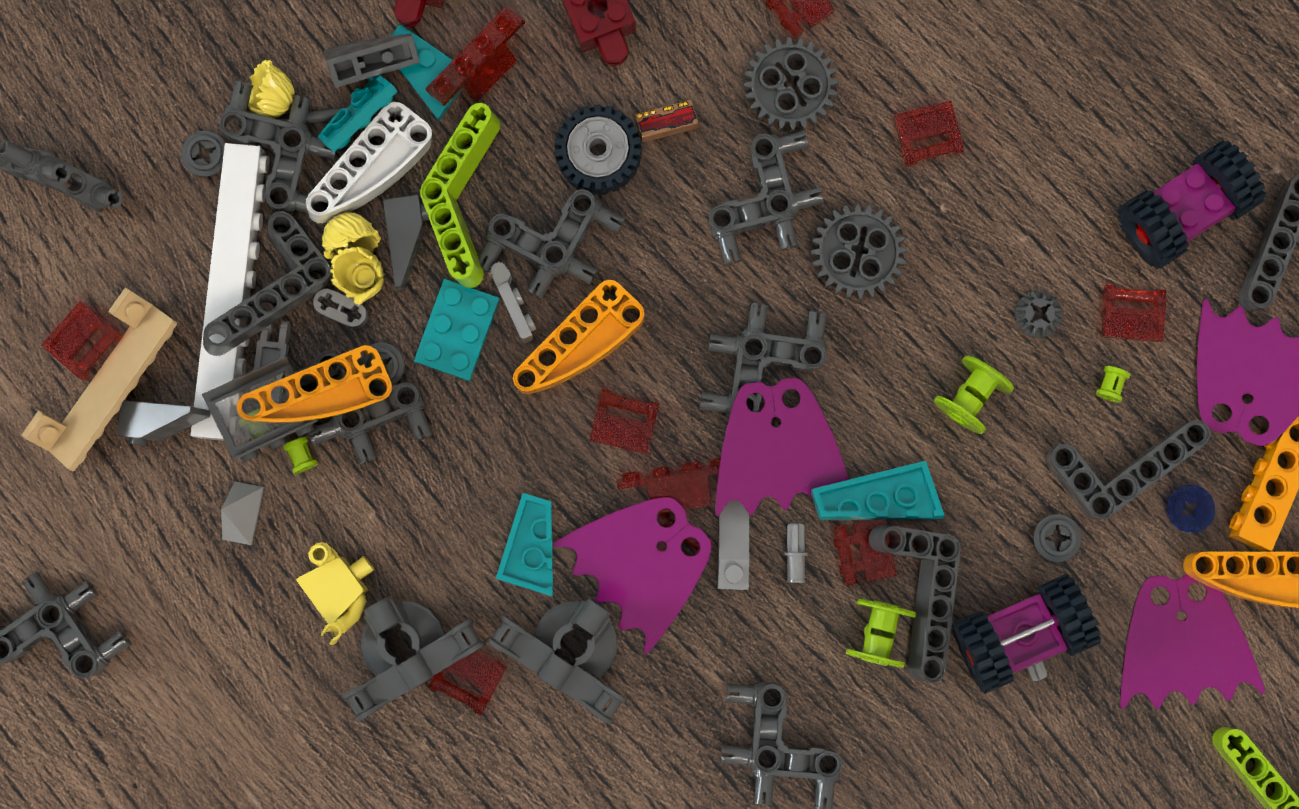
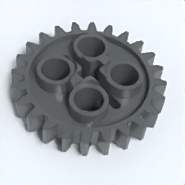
M791 37L787 38L786 45H782L781 41L776 39L775 48L766 43L764 46L765 54L759 51L755 52V58L758 62L749 61L748 67L752 71H745L744 78L750 82L743 84V90L751 92L745 95V101H754L750 107V112L760 111L758 121L767 117L769 119L768 128L776 122L778 123L779 132L783 130L785 125H789V130L793 133L795 126L798 124L805 131L807 121L815 127L818 122L816 116L825 119L827 113L824 108L832 109L834 103L829 99H835L838 92L830 88L837 87L839 80L831 79V77L836 74L837 70L836 68H827L832 59L830 57L822 60L823 48L816 53L813 51L814 42H811L806 48L803 46V38L798 40L797 45L792 43ZM797 60L802 64L803 68L792 70L787 63ZM776 64L782 66L784 74L775 66ZM767 75H772L777 78L778 83L769 86L764 83L763 78ZM786 80L790 84L796 83L795 91L791 86L785 87ZM807 84L815 85L818 93L809 95L804 91L803 87ZM797 96H799V98H800L803 102H805L806 106H801V105H800ZM788 99L793 103L794 107L790 110H784L779 106L778 102Z
M856 204L854 212H851L846 205L843 207V215L834 210L832 212L833 221L828 218L823 219L822 222L826 229L817 227L815 232L821 238H813L811 244L818 247V249L810 252V256L818 257V260L812 264V268L821 267L822 270L817 275V278L827 277L828 280L824 287L827 288L834 284L836 286L835 295L843 289L845 290L846 299H849L852 292L856 293L858 300L862 299L864 292L872 299L875 293L874 289L883 294L886 291L883 283L892 287L895 282L891 275L900 277L902 274L896 266H904L906 264V261L899 257V255L907 252V248L899 247V244L905 240V237H896L895 234L900 229V226L891 228L889 224L893 217L890 216L883 220L881 218L882 209L874 215L872 214L871 205H868L865 212H861L859 204ZM865 227L866 234L861 248V252L864 254H862L858 261L856 276L851 277L850 273L856 256V252L852 250H855L859 243L861 228ZM844 228L851 229L855 234V239L852 241L844 240L840 235V230ZM872 235L880 236L883 240V247H873L869 243V237ZM837 256L844 257L848 262V267L846 269L836 268L833 259ZM866 263L873 264L876 267L877 274L875 276L865 275L862 265Z

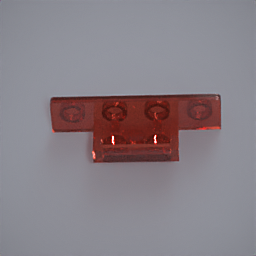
M505 7L426 87V92L443 106L462 88L466 90L470 97L478 101L517 61L505 43L525 24V21Z
M721 458L710 460L711 464L699 466L698 462L685 463L681 465V469L669 471V467H658L651 470L652 474L640 475L639 471L627 472L622 474V478L617 479V488L619 490L648 485L650 500L670 497L678 501L684 509L711 505L707 475L719 474ZM666 508L660 510L658 513L670 512L671 510Z

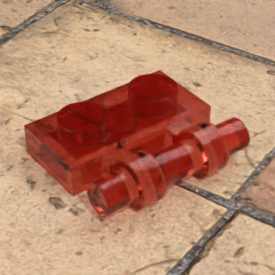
M766 0L765 2L770 10L774 9L782 20L780 24L785 31L789 30L794 38H797L804 32L798 23L804 20L811 29L834 13L835 10L829 0H789L797 10L792 14L784 5L786 0Z
M885 520L855 522L856 535L851 536L847 535L846 525L834 527L836 539H833L835 548L838 547L841 560L839 570L840 574H844L846 586L857 584L855 572L864 570L866 582L897 576L893 555L876 552L869 544L870 532L877 526H886ZM888 533L884 538L886 546L890 543ZM850 545H859L862 561L853 563Z

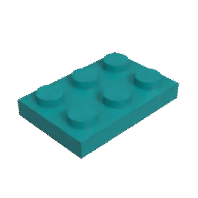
M444 279L414 362L471 382L500 298L473 288H465L461 284Z

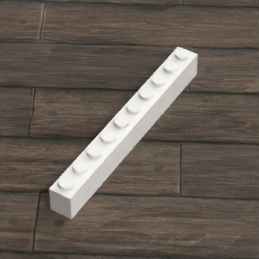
M225 143L203 333L205 327L211 321L248 299L251 289H254L256 285V272L253 271L254 260L258 259L260 252L259 242H256L257 231H261L263 226V215L260 213V205L266 199V185L263 184L264 173H268L270 165L269 156H266V152L260 146ZM239 318L234 321L238 326H247V319ZM202 333L194 407L209 410L201 394L245 375L246 359L243 358L244 347H247L249 344V339L226 354L213 356L204 349ZM214 334L209 337L214 343H221L225 340L220 334ZM243 391L215 403L232 440L234 435H237L240 425L238 423L239 418L236 417V407L238 400L243 396ZM210 414L209 418L191 427L190 436L224 441L212 414Z

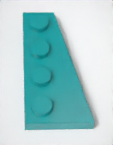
M926 461L811 490L819 520L943 519L945 516Z

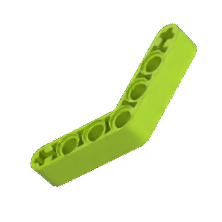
M476 103L468 109L420 189L422 201L448 271L465 288L478 286L483 280L484 273L457 199L500 130L499 118L484 103ZM472 142L469 148L464 149L468 143ZM457 166L454 173L449 174L450 170ZM442 191L441 195L437 199H434V196L438 192ZM451 216L450 221L443 225L444 220ZM461 241L460 246L452 250L454 244Z
M1221 727L1215 731L1212 738L1215 749L1265 809H1288L1291 806L1294 809H1299V797L1243 731L1231 727ZM1229 736L1234 737L1231 742L1237 749L1228 746L1230 743ZM1250 758H1253L1255 769L1248 773L1245 765ZM1273 782L1275 792L1272 796L1267 797L1266 786Z

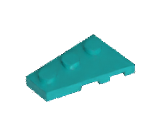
M399 24L391 36L412 34L420 61L418 64L399 70L439 122L469 81L472 73Z
M381 75L367 78L369 82L363 89L356 88L350 95L352 98L350 106L339 110L318 135V138L333 153L337 149L344 148L349 143L351 136L358 129L366 127L372 120V116L380 108L388 106L393 100V95L398 92Z
M522 493L495 579L553 597L551 501Z

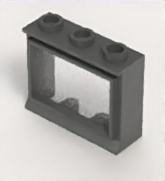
M287 356L201 394L233 460L240 458L242 463L259 456L257 451L259 448L268 445L270 450L286 443L285 436L296 432L299 437L315 429L313 423L318 420L294 423L250 422L240 418L237 413V402L241 396L295 374ZM275 387L271 391V398L275 403H285L288 400V392L283 387ZM246 399L242 403V411L246 415L254 416L259 412L260 406L256 400Z

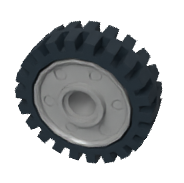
M588 105L582 107L581 111L578 112L576 110L570 118L567 117L557 132V138L555 139L557 165L568 183L573 187H577L578 190H588L593 195H596V193L604 195L610 191L620 190L621 186L627 185L630 179L634 177L640 165L642 146L638 130L629 117H626L620 110H614L611 106L601 107V105H594V107L589 108ZM597 144H601L606 148L605 153L599 156L592 154L590 150Z

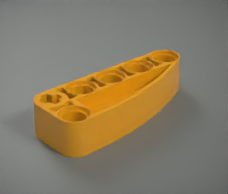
M614 280L603 281L515 370L513 374L515 386L523 394H533L552 388L588 370L610 355L642 326L645 318L643 307L618 282ZM609 290L611 292L615 290L616 299L612 301L609 298L608 301H605L604 291ZM589 309L596 311L598 314L596 321L593 323L582 321L581 316L584 311ZM628 309H635L640 316L637 321L630 323L624 320V312ZM571 330L577 334L576 341L569 345L562 343L561 335L565 331ZM547 351L553 352L556 355L555 362L549 366L540 363L541 355ZM527 372L534 374L535 382L530 387L520 385L519 380L522 374Z
M365 345L246 393L238 400L236 409L240 418L250 422L294 423L341 415L382 401L390 395L392 384L377 350L372 346ZM361 352H364L365 356L370 354L372 357V361L369 362V368H365L364 364L361 366L358 364L357 360L361 357ZM337 363L343 366L345 375L341 380H335L330 377L328 370L331 364ZM305 375L314 377L317 383L315 390L311 392L304 391L300 387L301 377ZM372 380H380L384 384L385 390L381 396H374L369 391V384ZM275 387H283L288 392V400L285 403L278 404L272 400L271 391ZM246 399H254L259 403L260 409L256 415L248 416L242 411V403Z
M1194 552L1187 555L1184 559L1183 568L1186 574L1208 587L1248 601L1273 606L1299 608V552ZM1200 557L1206 562V569L1203 573L1198 572L1196 569V561ZM1230 557L1236 563V569L1233 573H1230L1226 568V562ZM1259 558H1262L1266 563V569L1263 573H1260L1256 567ZM1289 558H1292L1296 564L1293 573H1290L1286 566Z

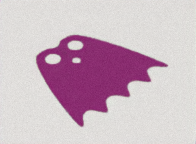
M1204 299L1197 351L1198 405L1202 422L1208 425L1210 430L1222 434L1236 432L1242 436L1244 441L1258 446H1264L1276 440L1299 416V336L1290 338L1284 335L1277 317L1270 320L1264 326H1252L1248 322L1242 306L1236 308L1226 317H1219L1212 311L1209 301ZM1251 394L1253 396L1252 403L1245 405L1242 400L1243 395ZM1217 404H1226L1231 408L1232 416L1228 421L1218 422L1213 418L1212 410ZM1255 416L1265 417L1269 422L1268 431L1261 435L1253 433L1249 428L1250 420Z
M790 378L782 379L775 386H766L762 382L748 383L741 387L731 409L722 447L716 492V516H719L726 504L732 500H738L748 514L752 515L760 501L765 497L774 498L783 510H787L793 497L798 493H806L812 498L811 490L814 488L849 480L832 431L814 395L802 380ZM788 389H794L800 395V402L794 408H788L782 401V395ZM753 393L762 395L765 401L763 409L759 412L750 411L746 404L748 396ZM774 417H778L781 420V425L777 428L771 425V420Z
M670 497L648 500L613 512L567 534L553 543L554 547H568L576 551L577 560L573 568V575H592L598 580L597 603L612 601L619 604L622 611L619 623L620 630L639 628L644 632V654L652 650L686 603L708 562L712 547L708 536L702 529L689 524L686 519L685 509L678 501ZM667 508L674 512L676 519L672 526L665 528L658 524L656 517L660 510ZM692 537L699 542L700 550L698 554L687 556L682 552L681 544L684 539ZM660 541H664L667 544V549L663 552L657 549V543Z
M1187 574L1177 580L1170 579L1165 575L1154 576L1145 580L1135 602L1126 642L1121 684V709H1125L1130 699L1138 693L1145 694L1156 709L1161 707L1167 694L1172 691L1181 692L1192 705L1196 704L1200 693L1207 687L1217 689L1228 701L1232 700L1235 690L1241 682H1248L1261 694L1265 693L1260 673L1245 635L1221 591L1203 584L1206 588V596L1202 601L1196 602L1189 598L1188 588L1192 583L1201 582ZM1158 586L1166 588L1170 595L1168 602L1162 606L1154 604L1151 600V592ZM1178 611L1186 613L1187 618L1184 621L1177 619L1176 614Z

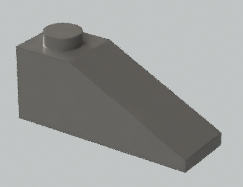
M412 34L355 41L323 50L335 88L420 63Z
M419 195L383 200L394 283L399 292L406 290L426 231L425 221L429 220L424 203H422Z
M123 401L117 436L129 438L128 444L147 446V441L161 442L209 418L211 412L210 410L191 406Z

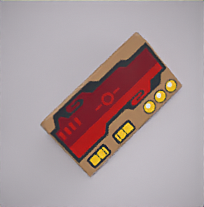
M691 100L635 114L642 143L699 128L698 118Z

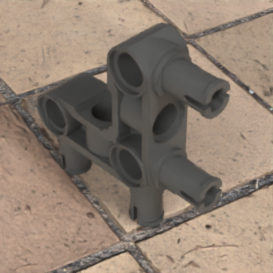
M234 81L230 105L224 108L223 115L219 120V126L224 137L237 144L256 145L271 149L275 160L272 173L268 175L266 181L265 198L268 206L276 212L284 211L291 214L297 210L308 213L306 207L308 195L301 194L297 190L305 156L313 154L330 158L331 160H334L336 156V151L333 153L319 138L313 137V133H310L306 125L312 100L303 97L302 106L299 108L301 96L293 95L288 120L281 121L250 113L247 108L253 85L245 82L241 94L242 81ZM231 120H238L242 123L241 129L236 133L226 130V125ZM290 134H296L301 138V142L296 147H289L284 143L285 138ZM282 190L288 195L286 202L283 204L273 203L271 196L275 191ZM325 202L315 203L312 209L322 212L323 208L320 207H324Z
M804 130L781 137L778 134H760L756 136L750 147V163L752 172L757 175L760 186L758 197L739 202L735 199L718 205L711 210L708 227L713 239L719 243L724 266L731 265L732 263L730 253L732 254L734 264L742 261L735 236L739 233L772 225L776 228L781 251L788 250L789 244L791 249L798 247L799 243L797 242L792 224L796 213H799L800 209L824 204L823 195H820V186L796 193L793 190L791 191L784 166L783 154L808 148V141L805 139L806 134ZM764 144L770 148L771 153L767 156H762L756 152L755 148ZM772 201H783L786 205V210L783 212L774 211L771 207ZM723 214L729 218L730 223L725 227H719L713 219L717 215Z
M6 140L0 143V167L4 172L22 180H29L57 190L75 199L78 203L101 213L103 208L107 206L117 208L122 204L123 196L120 192L113 190L112 184L89 175L43 150L24 147ZM72 175L73 182L71 186L67 188L66 181H68L70 176Z
M577 190L561 210L562 216L554 231L549 232V234L545 233L542 235L526 227L525 222L506 214L494 216L490 220L489 229L485 235L486 238L484 240L487 242L478 258L482 268L491 273L492 264H495L502 250H508L537 265L538 271L526 292L532 296L535 294L536 298L543 300L553 278H557L560 274L566 275L568 273L590 286L594 280L593 277L597 275L598 268H594L577 259L576 251L591 224L597 222L618 234L626 217L604 207L602 200L594 197L588 190ZM585 199L591 203L590 208L583 212L575 209V204L579 200ZM503 223L509 224L511 230L507 235L499 236L496 234L495 231L498 225ZM557 250L563 253L562 260L558 263H550L547 260V256L551 251Z
M750 303L747 329H744L740 335L737 334V337L710 333L708 352L733 354L734 358H736L732 393L721 395L702 391L701 400L712 401L713 403L701 401L699 410L726 413L725 416L729 418L734 400L741 387L748 383L761 382L762 371L769 365L790 367L791 371L814 372L824 364L827 357L826 340H823L827 314L820 312L818 323L816 324L817 312H808L806 337L800 339L767 334L765 332V325L769 306L761 304L759 316H757L758 303ZM751 341L757 342L761 347V353L756 356L749 355L745 350V345ZM808 350L816 351L820 357L819 363L809 364L804 358V353ZM753 393L747 398L753 405L752 412H758L762 395L758 393Z
M324 351L312 359L308 366L296 370L294 373L338 355L332 351ZM337 364L335 371L329 373V375L335 380H341L345 375V370L343 366ZM305 375L300 379L301 387L316 382L315 378L310 375ZM405 382L392 385L390 395L384 400L358 410L332 416L331 420L315 426V429L308 432V434L312 436L310 439L314 446L337 436L352 441L360 461L359 463L363 465L369 463V460L374 461L378 459V455H376L368 435L373 429L403 417L408 420L415 437V442L424 440L420 428L426 438L431 437L433 432H431L423 412L426 405L421 391L413 384ZM406 390H413L415 393L414 401L408 405L402 404V393ZM351 413H357L360 419L358 425L354 428H348L346 418Z
M39 572L28 576L30 579L25 578L21 582L35 601L34 608L7 627L2 628L0 626V647L3 642H6L9 646V653L6 657L0 652V663L13 662L33 651V646L47 637L53 640L62 653L61 659L65 665L79 678H88L101 674L109 665L112 657L132 645L129 638L123 639L127 635L121 629L100 645L97 644L77 614L78 608L98 596L97 590H92L94 586L90 581L86 580L67 595H58L50 591ZM54 606L60 612L59 619L56 622L50 617V611ZM86 656H89L93 661V667L90 671H87L83 666V660Z
M773 682L754 683V686L727 683V692L739 694H726V703L752 704V707L755 708L752 744H749V747L722 744V753L734 755H721L720 764L747 765V768L752 770L753 775L756 776L754 804L762 805L763 792H765L764 804L773 805L774 778L786 776L814 779L816 781L814 809H823L824 798V809H833L834 785L840 780L842 761L839 755L828 748L809 745L808 748L790 747L784 743L781 737L783 719L786 718L787 704L786 693L783 688ZM768 689H777L780 694L779 701L774 705H768L764 702L763 696ZM764 750H770L775 754L773 763L768 766L761 765L758 761L759 754ZM828 755L833 756L835 759L834 767L829 771L821 770L819 767L821 758Z

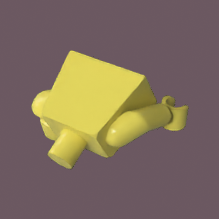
M320 542L313 545L308 553L310 561L317 565L318 568L300 576L296 581L328 623L324 627L321 636L326 632L334 633L335 637L329 643L334 645L342 633H345L359 621L367 602L365 594L369 591L361 579L374 571V568L365 556H362L350 565L345 557H339L338 553L327 543Z

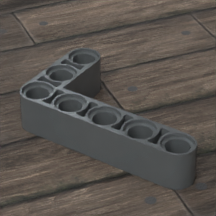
M1299 174L1282 185L1239 294V303L1246 311L1256 312L1272 304L1299 237V194L1294 189V183L1299 185ZM1284 210L1292 214V222L1285 219ZM1273 237L1281 240L1282 249L1275 247ZM1263 263L1270 266L1272 270L1271 276H1267L1263 272ZM1253 290L1261 295V303L1253 300Z
M278 211L270 216L267 238L292 271L211 321L205 327L203 333V346L209 354L213 356L226 354L314 297L318 291L327 287L331 274L329 263L289 213ZM284 226L288 231L279 233L274 230V227ZM295 248H300L304 250L306 254L303 256H297L292 253V250ZM313 271H318L324 277L321 279H314L309 275V273ZM295 287L299 290V293L290 295L284 289ZM269 302L275 308L271 311H266L260 307V304ZM239 318H245L250 324L246 327H241L234 321ZM214 334H220L225 340L221 343H214L209 337Z
M1199 420L1179 425L1103 484L1072 445L1060 444L1050 448L1046 453L1045 463L1086 517L1092 520L1106 519L1203 447L1209 441L1210 429L1208 425ZM1190 427L1194 428L1198 434L1196 442H1192L1187 436V431ZM1166 445L1171 446L1174 450V458L1172 460H1168L1164 455V447ZM1058 450L1064 451L1068 457L1065 466L1059 465L1056 461L1055 456ZM1143 462L1147 463L1151 468V474L1148 478L1143 477L1140 473V466ZM1077 474L1082 475L1086 480V486L1083 490H1079L1074 484V478ZM1119 480L1124 481L1128 487L1125 496H1121L1116 490ZM1096 498L1101 499L1104 503V511L1101 514L1096 513L1093 509L1092 504Z
M877 526L873 528L869 535V544L874 551L921 559L914 611L916 612V618L913 619L908 672L916 680L937 683L942 680L946 672L961 545L955 536L898 526ZM887 533H889L890 535V543L888 546H886L884 540L885 535ZM914 538H916L917 540V547L915 550H913L912 541ZM941 542H943L944 544V551L942 554L939 551V546ZM939 571L940 581L937 584L935 577L937 572ZM936 602L937 609L936 612L933 614L932 604ZM930 632H932L933 640L929 644L928 635ZM928 662V663H929V670H928V672L925 674V673H924V666H925V664Z

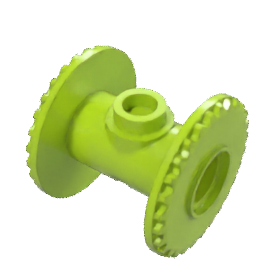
M967 355L962 359V363L972 374L959 387L953 401L942 396H936L934 403L942 412L958 424L975 433L982 434L986 428L976 418V415L995 389L1011 394L1014 386L1005 376L987 363Z
M858 599L856 604L871 607L872 610L869 623L864 629L865 640L862 652L846 648V654L871 663L904 668L905 662L890 659L899 615L916 618V612L885 602Z

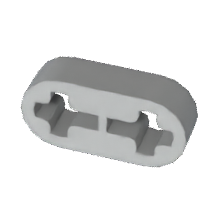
M322 289L314 296L313 305L316 311L331 320L353 329L361 328L368 321L369 316L366 307L363 304H355L352 298H347L345 295L331 289ZM331 295V300L339 305L338 309L327 307L326 310H323L324 305L320 303L322 298L328 299ZM356 307L359 308L358 312L361 314V318L354 319L352 322H350V317L343 313L344 308L354 311Z

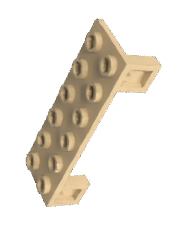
M126 287L108 312L130 327L69 414L61 423L38 410L21 434L26 440L49 451L71 471H75L78 465L85 460L87 452L94 442L102 436L108 422L120 410L122 402L129 392L137 386L139 378L148 365L153 363L157 352L164 342L172 336L177 322Z

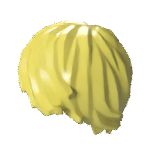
M264 60L261 64L257 65V68H254V75L249 77L253 89L248 109L253 114L275 119L282 116L289 109L295 92L291 80L286 74L275 67L271 60Z
M344 212L334 215L324 227L322 246L325 248L324 257L333 259L334 256L338 255L339 249L344 250L345 248L356 246L369 249L373 253L374 248L378 247L381 237L378 231L372 227V223L359 214Z
M359 246L345 248L344 250L339 249L338 255L334 256L331 260L332 269L330 272L333 274V279L331 280L333 285L344 292L347 298H353L355 304H362L381 290L385 274L378 257L369 249Z

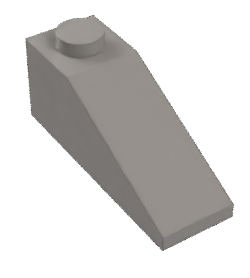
M738 500L729 501L719 515L717 589L749 590V514Z

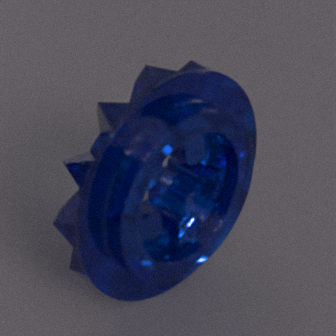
M1196 485L1182 486L1177 488L1168 497L1169 501L1166 511L1170 518L1169 522L1174 524L1178 530L1188 533L1200 532L1206 529L1213 521L1215 503L1212 496L1202 487ZM1185 501L1189 504L1200 502L1197 508L1193 510L1195 517L1191 514L1181 515L1183 510L1186 509Z

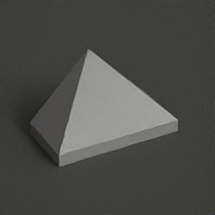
M234 481L221 509L222 540L253 545L265 487Z

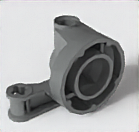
M386 597L364 610L366 614L364 618L367 623L362 631L361 651L366 665L376 677L342 695V698L348 700L356 714L355 720L358 723L394 699L434 677L437 673L487 644L478 637L472 626L473 620L471 618L445 633L442 621L431 608L416 601L389 600ZM398 624L402 626L400 629L410 636L412 650L415 649L417 653L404 662H401L400 658L394 656L387 646L388 637L386 638L388 630Z
M589 598L587 601H567L551 608L540 619L534 635L509 617L503 615L501 618L502 623L495 634L486 640L502 653L514 658L535 672L539 678L550 686L566 693L587 708L597 718L609 725L612 724V717L621 703H626L628 700L621 693L599 680L610 668L617 652V633L609 618L611 613ZM576 623L594 636L592 639L589 638L587 640L586 652L582 656L575 658L576 662L572 663L561 656L557 649L561 648L560 641L563 635L574 629L573 625ZM510 629L509 634L507 635V637L505 638V640L502 641V639L504 638V636L506 635V633H507L508 630ZM611 698V703L609 704L606 710H603V708Z

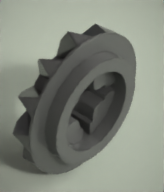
M199 131L187 138L182 147L181 158L184 166L193 175L203 178L212 175L217 176V173L222 169L226 142L221 136L211 131ZM200 145H202L208 151L214 150L213 153L210 154V164L206 162L203 158L199 159V157L202 155V148Z
M1032 291L1024 295L1017 303L1015 320L1020 330L1026 335L1034 338H1043L1053 334L1062 322L1063 308L1059 305L1057 297H1053L1046 291ZM1047 306L1048 308L1044 313L1045 321L1040 318L1031 323L1030 321L1035 314L1033 307L1040 309Z
M374 343L370 345L377 350L382 362L389 361V364L386 366L387 372L390 374L391 384L397 385L401 377L404 376L405 361L401 352L388 343ZM362 352L361 357L358 359V364L360 366L364 364L365 368H369V362L372 361V357L370 354L365 356V353ZM372 380L369 384V387L373 389H385L384 384L380 380Z
M1053 514L1044 517L1035 526L1032 539L1036 551L1044 559L1052 562H1064L1076 555L1081 546L1082 537L1078 525L1071 518L1061 514ZM1056 526L1059 535L1069 537V540L1059 542L1057 551L1053 541L1045 540V537L1054 535Z

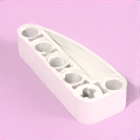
M391 102L388 106L384 107L306 198L309 217L316 223L323 224L329 222L334 215L352 212L391 187L430 149L432 130L428 123L400 102ZM393 116L394 118H396L397 116H400L401 121L398 122L397 120H395L393 123L390 121V117ZM419 132L423 133L426 139L416 142L411 136ZM375 136H380L385 140L384 143L378 146L371 144L369 141ZM355 158H362L366 161L365 165L359 168L352 166L350 163ZM336 180L347 182L346 187L341 190L334 189L331 185ZM320 201L328 204L327 209L322 212L312 209L314 204Z

